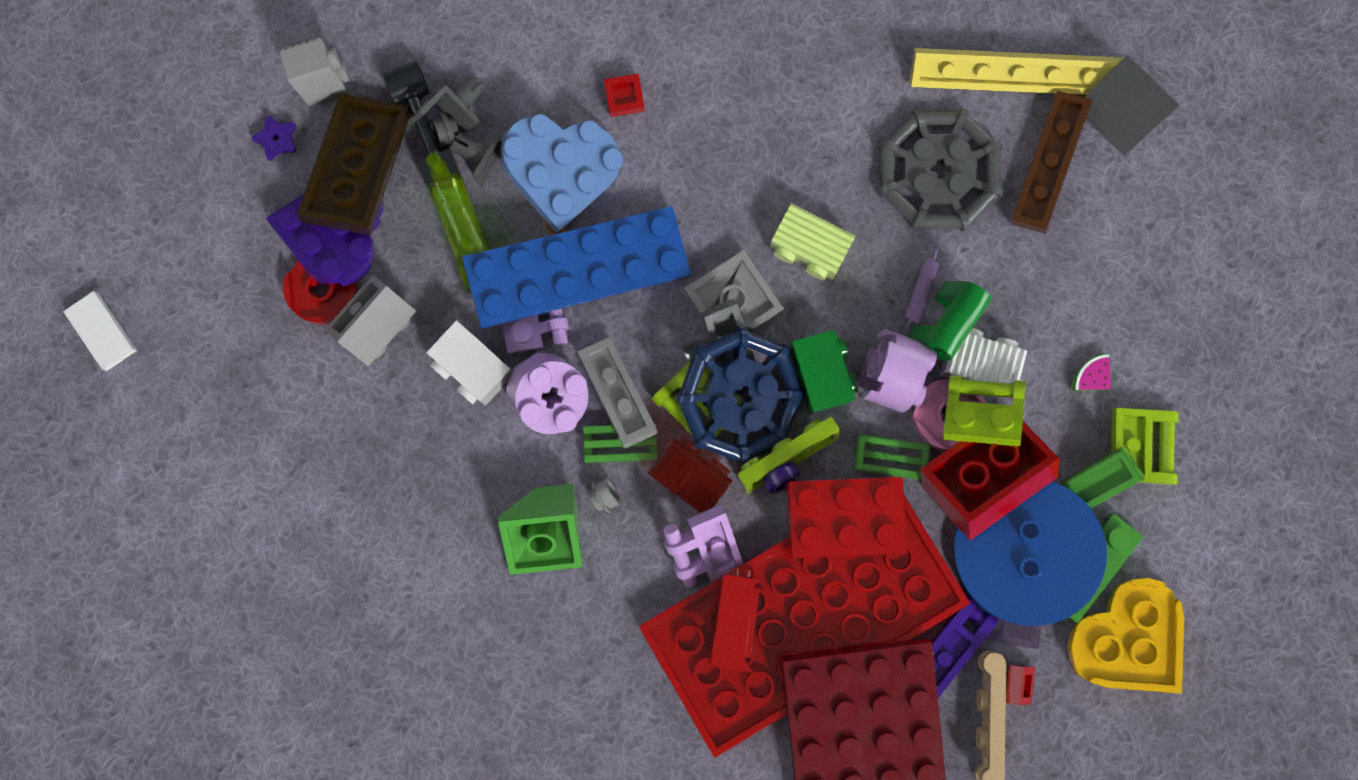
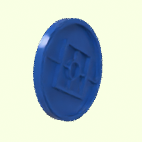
M1053 481L971 541L965 537L958 527L954 538V561L963 587L983 610L1011 624L1044 626L1057 623L1072 616L1092 599L1105 573L1107 562L1106 541L1096 515L1076 493Z

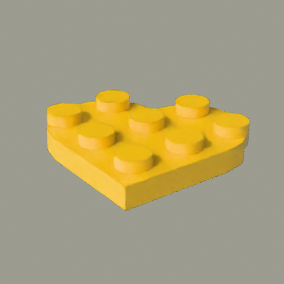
M1151 578L1129 579L1120 583V585H1116L1108 598L1106 611L1091 613L1083 617L1079 623L1074 624V628L1070 632L1067 649L1069 661L1074 672L1087 682L1106 688L1182 694L1184 613L1181 601L1176 599L1172 590L1166 587L1164 582Z

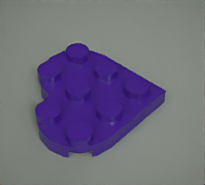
M304 193L266 217L270 227L305 271L318 283H341L342 286H348L359 281L370 271V262L375 250L371 236L300 222L297 211ZM382 200L372 232L380 225L381 221L379 218L383 212L384 200Z

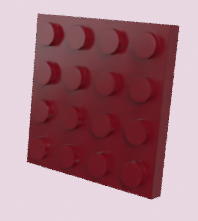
M928 638L781 658L794 780H946L932 641Z

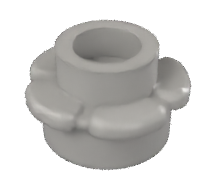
M608 478L600 482L596 480L592 482L593 490L589 492L591 502L598 511L604 509L606 512L612 513V509L621 503L620 495L614 484Z

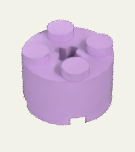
M883 329L875 338L881 341L877 349L869 348L863 361L858 386L864 388V392H860L858 395L861 399L904 413L912 405L919 407L924 401L927 388L923 384L927 372H930L935 365L937 352L931 350L928 345L918 340Z
M552 353L531 355L530 358L516 365L508 378L507 396L513 410L529 428L536 432L557 434L571 431L576 427L587 408L588 388L586 380L578 370L558 355ZM552 388L553 391L551 395H547L546 398H543V392L549 393Z

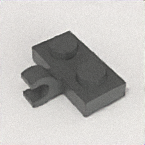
M731 299L699 313L707 339L694 340L684 344L682 348L686 359L692 360V350L696 346L702 347L734 332L736 327H745L737 302ZM747 347L746 358L755 361L752 349ZM734 348L715 356V363L718 365L730 361L729 359L734 357Z

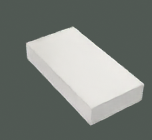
M93 291L63 311L102 370L108 371L137 351L99 293Z

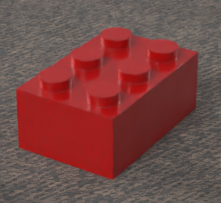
M1023 421L1020 446L959 441L920 469L922 487L965 537L971 541L1058 478L1059 457Z
M903 477L791 481L785 484L789 558L908 554Z

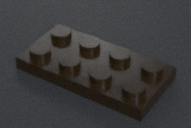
M343 93L339 94L297 211L300 222L371 235L408 125V120L411 116L409 106Z

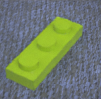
M832 416L824 421L817 419L803 429L804 433L793 440L786 438L772 448L773 452L762 459L755 457L746 462L741 467L742 471L737 474L746 494L749 495L764 485L763 479L779 466L788 462H793L796 466L840 439L839 427Z

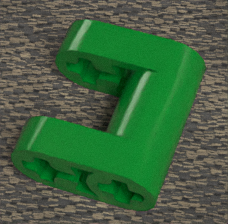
M945 281L935 295L936 301L946 307L945 311L934 326L915 325L908 335L909 338L918 340L928 345L931 350L936 351L937 359L950 361L954 358L992 300L991 295L986 290L972 282Z

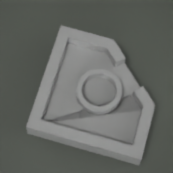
M745 250L684 288L685 294L698 313L733 299L738 304L744 326L747 330L754 331L784 310Z

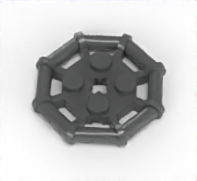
M920 108L911 110V115L885 140L879 141L877 149L880 151V188L877 191L880 197H885L912 224V229L917 231L920 228L970 229V224L993 201L1002 197L1004 190L1001 188L1000 150L1003 149L1000 141L996 142L968 115L969 111L962 108L961 111H922ZM926 125H954L951 134H930ZM961 128L982 149L973 152L970 149V145L958 137ZM917 129L921 139L908 151L900 148L899 145ZM894 157L903 160L904 179L898 182H894ZM986 157V183L976 178V160ZM937 161L943 162V165L949 168V172H946L942 179L937 178V173L931 172L930 167L937 164ZM907 188L918 197L917 199L921 202L919 211L899 192L900 190ZM971 189L980 192L981 194L963 210L959 200ZM929 206H950L953 214L926 213Z

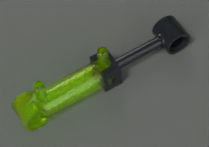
M413 61L383 73L394 103L408 105L411 116H413L422 106L421 99L424 96L430 95L418 62ZM425 113L415 122V126L427 157L416 162L440 217L455 256L460 276L468 293H471L462 257L491 249L467 191L457 160L451 149L440 151Z

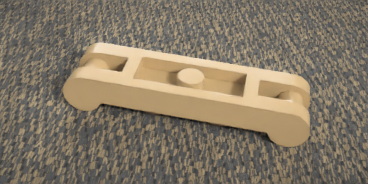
M983 650L976 657V665L983 671V689L978 688L976 694L977 710L982 712V727H977L976 747L978 750H982V764L976 767L974 777L975 780H1005L1006 661L999 653Z

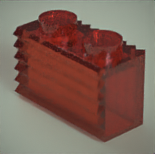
M673 437L647 474L699 513L714 508L733 482V480L727 477L731 471L714 458L710 463L698 455L701 449L698 450L687 438L683 437L679 442Z

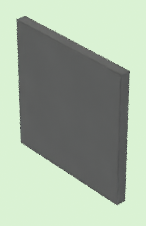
M1128 54L1085 96V98L1092 99L1087 120L1124 156L1179 106Z

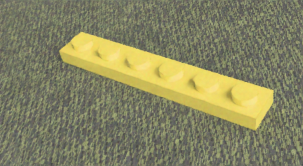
M914 48L910 84L911 87L1034 93H1056L1061 91L1069 94L1087 95L1124 57Z

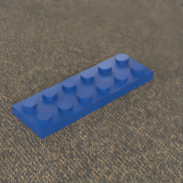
M673 206L462 257L480 329L691 276Z

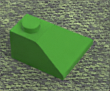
M573 484L536 487L498 517L510 575L583 567L578 510Z

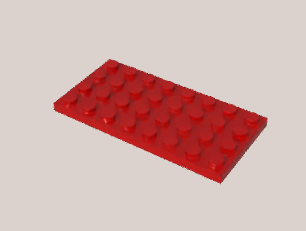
M905 495L908 554L789 558L787 537L737 567L739 569L753 570V578L761 579V583H755V588H759L760 591L751 658L745 657L746 662L754 673L711 667L710 660L722 577L638 626L714 758L787 715L781 658L910 641L970 604Z

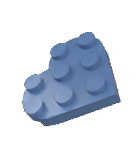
M538 114L534 117H525L514 123L502 137L501 166L508 178L555 233L563 229L613 183L618 176L619 168L623 165V156L619 152L613 137L593 121L577 123L563 130L547 116Z

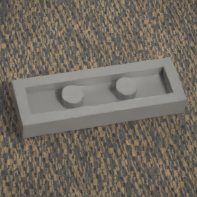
M606 338L577 351L578 358L623 448H628L656 435L657 428L611 338Z

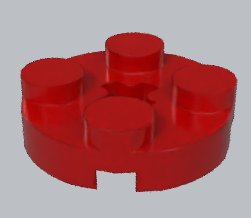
M297 260V264L292 268L291 272L288 271L284 277L283 295L285 302L301 319L315 325H328L358 292V281L348 286H342L341 283L329 284L324 282L326 285H330V289L325 293V296L319 297L317 293H312V288L317 287L318 282L305 271Z

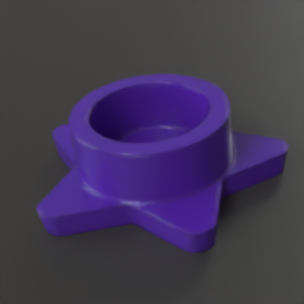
M267 116L264 130L253 135L252 140L264 147L268 161H272L278 154L285 152L295 153L297 149L293 143L292 135L296 129V124L293 122L279 124L271 116ZM275 135L279 136V139L277 141L273 140V137Z

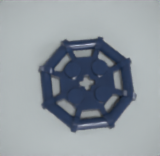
M736 327L734 332L702 347L696 346L692 350L693 358L680 392L675 394V402L680 404L694 439L692 444L698 450L703 448L735 460L738 465H744L748 460L772 449L780 441L789 438L788 435L801 400L806 398V390H802L789 356L790 349L786 344H777L749 332L746 327ZM749 347L768 356L761 364L746 358V348ZM734 348V357L729 359L730 361L718 365L713 361V357ZM776 364L787 390H777L778 383L771 374V370ZM706 367L709 375L702 393H695ZM744 386L747 399L740 406H737V398L733 397V392L741 390ZM787 398L778 423L775 425L770 419L777 400ZM696 402H703V405L709 411L710 415L708 417L710 421L705 426L696 407ZM763 427L769 432V434L746 444V434L758 431ZM719 428L733 432L734 444L713 437V435Z

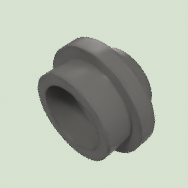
M444 112L437 113L436 118L430 119L431 128L438 146L446 145L450 148L459 134L457 124L453 117L448 118Z

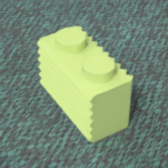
M791 203L771 241L770 248L775 250L774 255L778 259L786 263L793 264L795 260L807 266L805 271L811 276L820 280H825L826 277L833 280L856 236Z

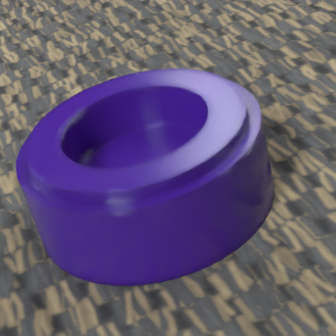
M788 462L770 472L762 482L770 494H777L785 490L787 482L797 481L800 477V472L793 462Z

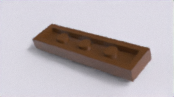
M1061 91L1056 92L1013 213L1011 225L1043 234L1047 233L1087 119L1092 99Z

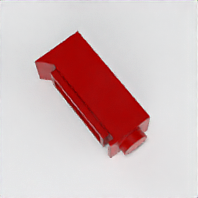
M731 567V575L722 574L710 660L711 667L754 673L745 660V657L751 658L760 589L755 588V583H761V579L753 578V570Z

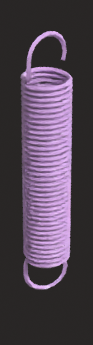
M938 249L934 252V259H925L920 271V276L912 294L907 314L905 315V320L911 318L906 327L907 335L910 333L908 332L910 321H915V324H919L924 312V307L939 264L934 261Z

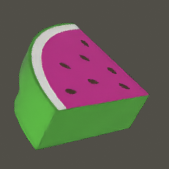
M1109 354L1098 355L1085 362L1073 378L1072 391L1111 390Z

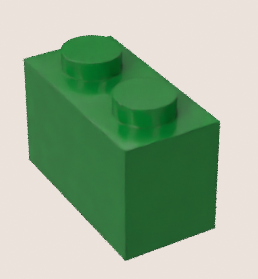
M835 330L792 341L789 349L802 390H806V398L804 400L809 415L848 405L856 400L854 394L858 393L857 381L853 372H847L844 359L848 358L846 345L842 337L837 338Z

